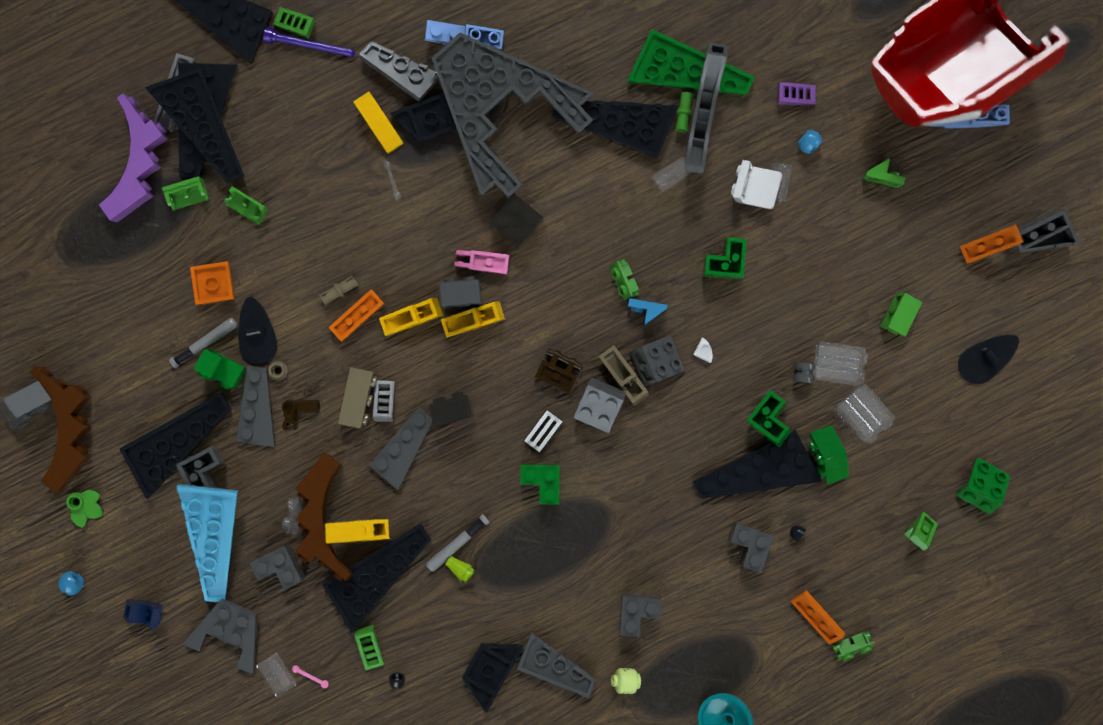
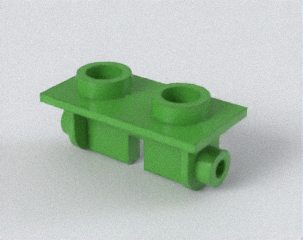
M625 259L609 266L611 269L610 273L616 281L618 292L625 301L639 295V288L635 279L628 280L627 278L632 275L628 262H625Z
M862 632L852 636L851 638L854 642L852 645L848 638L836 642L832 647L835 653L839 652L840 654L837 660L843 659V661L854 658L856 653L861 652V654L872 651L871 647L874 646L875 642H869L871 640L869 632Z

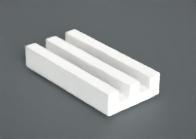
M547 410L525 439V442L540 452L562 421ZM546 417H551L533 442L530 441ZM555 420L557 423L552 428L547 437L544 439V441L541 443V445L538 447L536 445L537 442L540 440V438L543 436V434Z

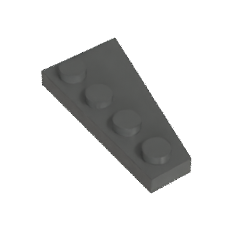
M370 42L359 53V58L419 102L439 81L436 71L429 69L427 65L410 61V58L394 54V51L374 42Z

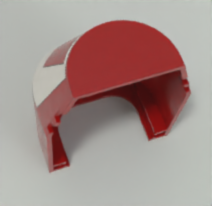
M931 0L909 15L901 29L894 33L890 43L886 44L872 61V74L875 84L887 105L897 117L909 126L921 127L975 120L1058 65L1064 57L1068 39L1056 27H1053L1049 40L1047 41V37H1045L1041 41L1040 48L1035 46L1005 16L998 0Z

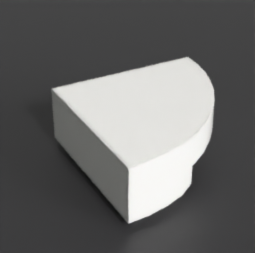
M701 338L693 355L711 363L713 358L711 346L707 340Z

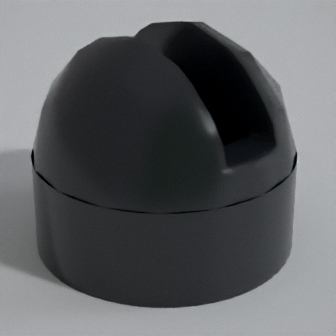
M793 526L790 530L792 539L799 542L806 529L802 526Z
M395 672L389 676L391 688L401 689L404 686V674Z

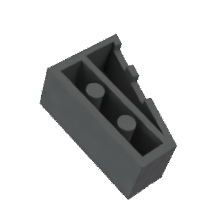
M1053 210L1018 227L1023 243L1009 249L1011 252L1022 253L1080 244L1066 211Z

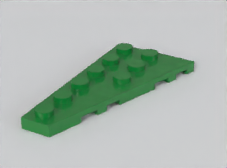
M651 29L627 82L698 90L706 54ZM725 63L718 93L746 96L755 76Z

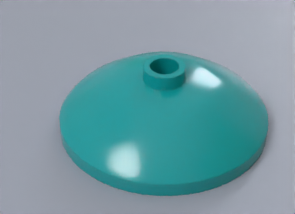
M717 693L708 697L702 703L698 712V725H754L752 714L745 703L736 696L727 693Z

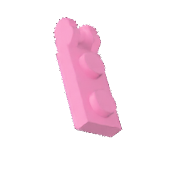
M456 250V255L470 257V263L458 261L455 262V267L507 274L509 255Z

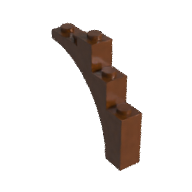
M35 366L30 373L42 384L50 396L58 423V441L55 455L41 482L54 493H60L67 488L92 457L87 453L88 449L78 444L92 427L87 423L88 420L84 416L78 414L91 396L87 394L88 390L82 385L68 386L64 380L54 377L52 375L53 371L49 368Z
M324 452L295 488L299 492L297 495L305 502L309 500V503L295 519L299 522L297 526L305 532L310 531L296 551L299 553L298 557L306 563L308 561L314 562L318 558L317 562L326 569L328 567L334 571L333 575L340 581L343 579L349 580L353 573L342 563L335 553L332 544L326 543L325 540L328 492L342 464Z

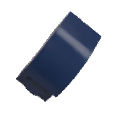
M127 599L123 619L128 623H143L149 628L157 629L162 619L163 605L145 600Z

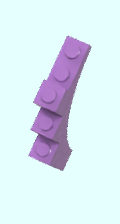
M124 93L118 96L117 99L124 109L129 124L131 138L130 156L119 184L99 204L108 219L113 222H119L153 197L150 192L152 188L144 179L161 168L158 164L159 159L152 150L168 140L165 134L167 131L160 122L157 124L149 120L148 116L137 108L139 104L133 96L129 97Z

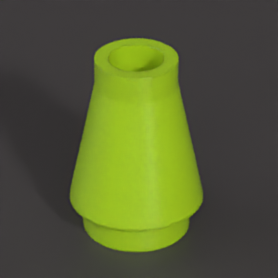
M453 556L445 564L460 581L463 580L465 583L475 571L472 565Z

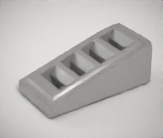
M395 381L376 382L373 407L374 421L393 422ZM379 388H390V391H379ZM379 396H390V398L383 399L379 398ZM379 404H389V407L379 406ZM378 412H389V413H388V414H380V413H378Z

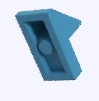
M629 298L627 305L628 308H631L632 312L642 313V310L646 311L643 326L667 309L665 304Z

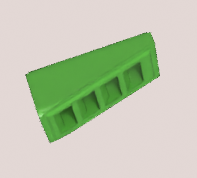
M280 7L273 25L309 39L316 21L307 15ZM283 13L286 14L284 22L280 23ZM290 16H291V17H293V19H292V21H291V23H290V26H289V25H287V23H288L289 18H290ZM297 19H299L298 25L295 28V22ZM303 21H304V22H306V23H305V26H304L303 30H301L300 28H301L302 23H303Z
M371 625L355 630L354 637L365 670L384 665L374 626ZM373 642V644L363 646L365 643ZM375 649L374 652L367 653V654L365 653L366 651H370V650ZM378 657V659L367 661L369 658Z

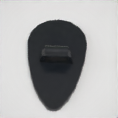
M248 297L240 312L238 330L239 350L246 361L252 364H264L275 356L277 339L265 309L255 298Z
M1015 335L996 336L966 349L958 360L960 375L972 384H983L989 381L1014 356L1019 345V338Z

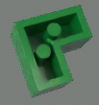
M727 237L724 241L723 256L706 255L704 257L702 276L738 280L744 278L747 239Z
M204 349L194 370L198 372L197 375L199 377L212 381L216 379L220 381L219 385L230 390V388H238L247 367L215 350Z
M770 390L746 421L751 427L778 447L781 446L791 433L790 428L777 419L787 407V403Z
M832 425L810 432L811 441H808L811 451L816 453V460L819 464V467H817L819 476L821 478L824 477L827 484L848 478L847 452Z
M521 464L520 485H540V504L559 505V465Z

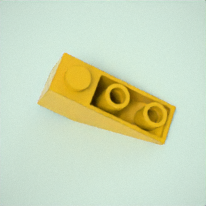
M388 519L325 524L326 543L389 539Z

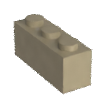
M350 367L338 424L360 429L367 425L369 414L366 413L368 406L371 407L373 401L371 391L376 386V372Z

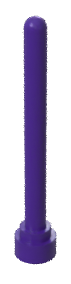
M266 27L264 31V43L272 44L278 41L349 57L355 55L353 49L278 34L273 28Z

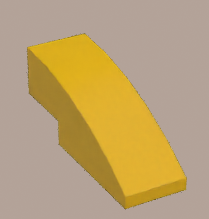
M370 92L353 101L388 154L404 144Z
M430 298L383 316L379 320L385 336L444 315L438 299Z
M496 301L441 319L446 338L505 320L500 301Z

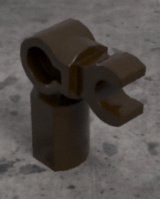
M294 399L284 401L282 404V411L285 417V421L282 424L283 430L288 429L289 422L293 424V430L298 429V422L295 419L297 411L299 413H319L320 401L299 400L297 402Z

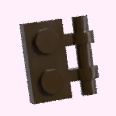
M548 348L545 355L552 359L550 363L542 360L535 378L570 393L577 378L571 371L573 368L580 371L583 364L577 362V359L573 357L569 358L561 354V351L557 349L554 351ZM560 361L568 365L566 370L555 366L556 362Z

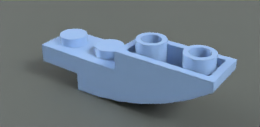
M431 20L426 22L424 41L442 43V46H445L461 32L491 47L502 50L504 30L468 24L461 26Z
M997 105L975 120L929 126L975 128L1010 124L1009 105Z

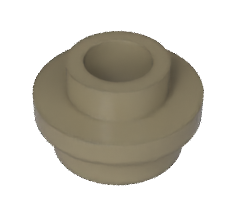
M275 361L269 366L268 373L272 379L282 380L287 376L288 368L285 363ZM277 367H280L282 370L280 374L275 372Z

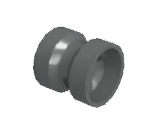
M796 362V374L793 381L812 384L813 377L811 375L815 365Z

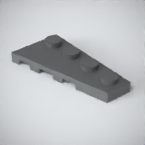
M247 366L236 442L276 447L271 412L272 404L270 403L268 368Z
M418 407L369 466L399 490L434 419Z
M531 632L517 670L589 698L596 678Z

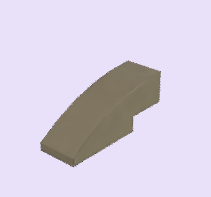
M614 345L599 356L622 391L626 392V396L633 406L649 395L647 389Z

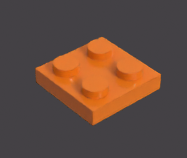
M230 262L190 267L195 305L235 300Z

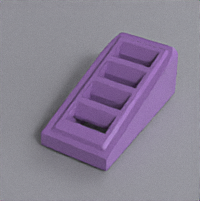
M779 82L777 85V104L815 105L816 85ZM785 90H788V98L785 97ZM792 90H795V98H792ZM799 90H803L802 99H799ZM807 90H810V100L806 99Z

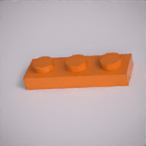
M1015 224L963 244L960 248L968 264L1023 243V240Z
M371 289L328 328L343 342L385 303Z
M807 590L793 597L791 603L829 645L844 637L845 632Z

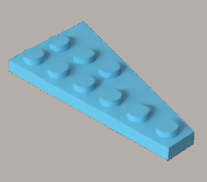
M178 484L177 490L180 494L181 506L186 518V526L200 575L204 599L210 602H219L222 598L226 600L238 491Z

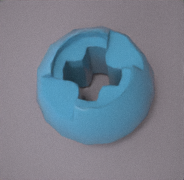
M808 130L798 141V146L802 152L812 154L823 140L817 131Z
M68 571L59 578L58 588L62 593L75 595L82 590L84 580L79 573L76 574L73 571Z

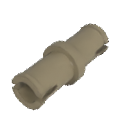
M351 275V277L341 283L333 284L334 287L319 296L324 304L327 305L338 297L342 298L346 292L355 288L358 284Z

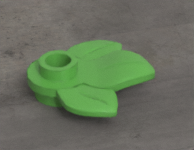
M86 490L83 493L76 492L68 496L66 504L71 510V520L77 526L84 528L88 518L96 519L103 516L101 506L96 503L100 498V494L94 490ZM76 498L80 501L79 505L75 504Z

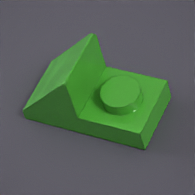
M890 158L862 176V179L896 188L903 186L905 177L900 176V173L893 171L887 173Z
M922 512L907 529L905 536L925 551L930 546L938 523L925 512Z

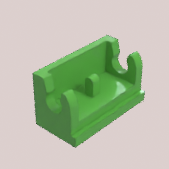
M199 176L162 187L166 202L173 211L210 200L204 179Z
M232 186L229 190L231 195L229 198H225L224 202L227 203L228 207L260 225L269 209Z
M897 292L880 327L896 335L906 336L922 302L907 293Z

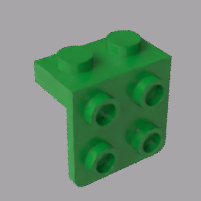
M977 458L974 461L968 482L958 489L956 496L974 505L981 511L991 514L1003 505L1010 475L983 459Z

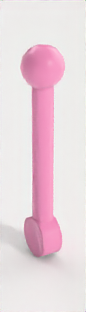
M297 665L292 667L294 673L298 672L321 684L322 688L328 687L329 682L327 680L322 681L299 669Z

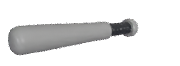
M229 318L190 345L189 349L175 358L171 357L169 359L170 364L174 368L179 367L180 362L193 354H197L237 327V322L233 318Z
M484 514L480 515V519L468 530L463 531L457 538L426 563L427 568L432 572L438 569L460 547L470 540L474 533L482 526L488 525L490 521Z

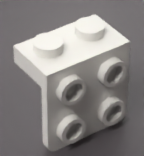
M742 160V164L738 166L736 172L737 182L733 184L731 190L734 200L737 203L773 209L782 179L781 172L753 167L750 161Z

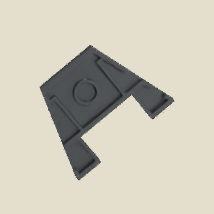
M222 598L185 640L183 645L200 651L207 634L243 649L236 667L253 674L256 667L255 640L257 637L258 613Z

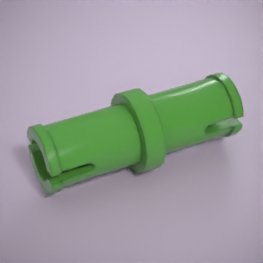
M681 93L680 106L676 113L678 115L675 128L677 132L685 133L688 131L689 116L692 115L690 110L692 93Z

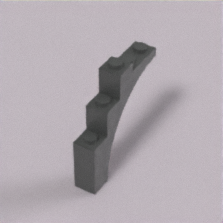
M708 43L686 143L684 170L702 174L704 172L713 114L727 58V45Z

